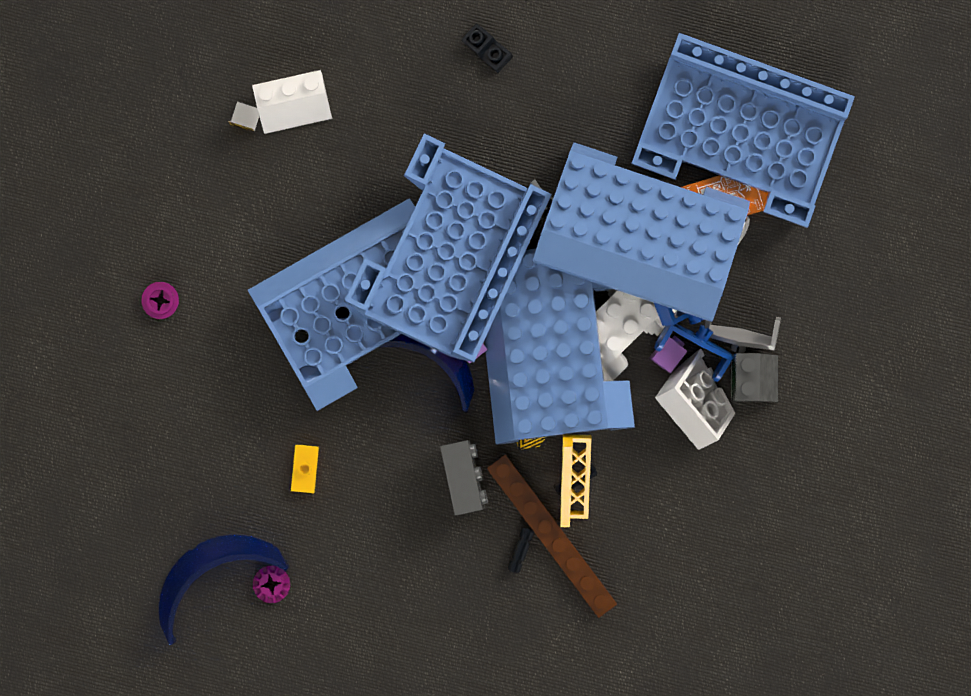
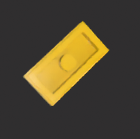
M295 445L291 491L315 493L319 447Z

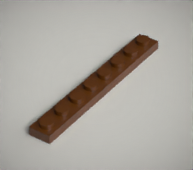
M504 455L489 466L487 470L597 617L600 618L616 606L615 600L508 457Z

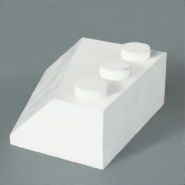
M702 349L697 350L672 372L655 397L698 450L718 441L735 415L723 389L718 388L712 379L714 372L711 367L707 368L702 359L705 356Z

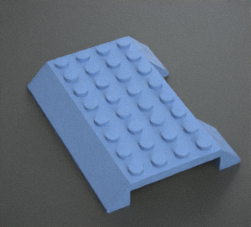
M679 33L631 164L674 180L677 177L682 162L767 192L768 196L764 213L808 228L815 209L814 204L842 126L848 117L855 96Z
M424 134L404 175L423 192L387 268L364 259L344 302L365 317L451 357L475 362L552 194L532 184L526 188L444 149L445 143Z
M573 143L532 262L712 322L728 278L748 214L750 201L709 187L705 188L702 195L615 166L618 157Z
M536 249L526 250L484 340L485 347L488 349L486 350L496 445L563 434L635 428L630 381H604L594 290L597 292L612 290V288L534 263L532 261Z

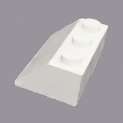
M321 70L252 85L264 134L332 119Z

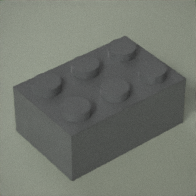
M471 440L440 446L454 514L460 515L485 509L488 497L486 490H481L480 481H483L481 467H476L475 458L479 457L476 444H472Z

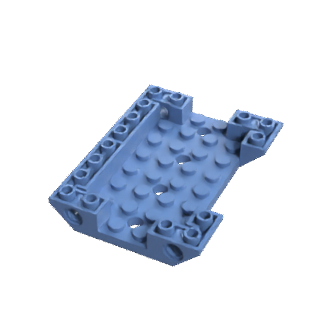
M410 199L405 200L248 289L249 294L317 411L358 388L346 365L401 335V333L365 317L344 301L364 259L387 268L415 209ZM346 307L350 312L348 318L344 320L338 319L336 316L337 309ZM300 330L306 331L309 335L308 340L304 343H299L295 340V334Z

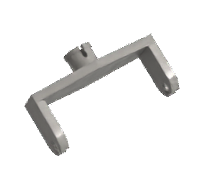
M776 317L772 337L741 328L711 325L712 322L706 320L705 329L709 328L714 332L710 338L732 344L731 350L734 352L737 351L738 346V353H744L746 347L775 350L781 317Z

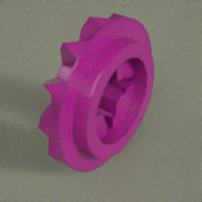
M155 282L149 285L142 295L143 309L149 316L156 319L168 318L175 313L179 305L177 291L173 286L165 282ZM163 291V298L170 301V303L162 304L158 311V303L151 300V298H159Z
M266 566L256 573L253 579V589L256 596L262 601L276 603L284 599L288 594L290 579L287 573L280 567ZM269 574L273 581L281 582V584L274 587V595H272L270 588L262 587V585L268 582Z

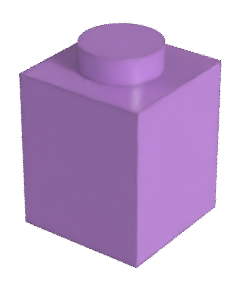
M673 336L672 338L669 337L660 352L655 350L649 359L667 373H671L687 350L683 348L685 344L676 336Z

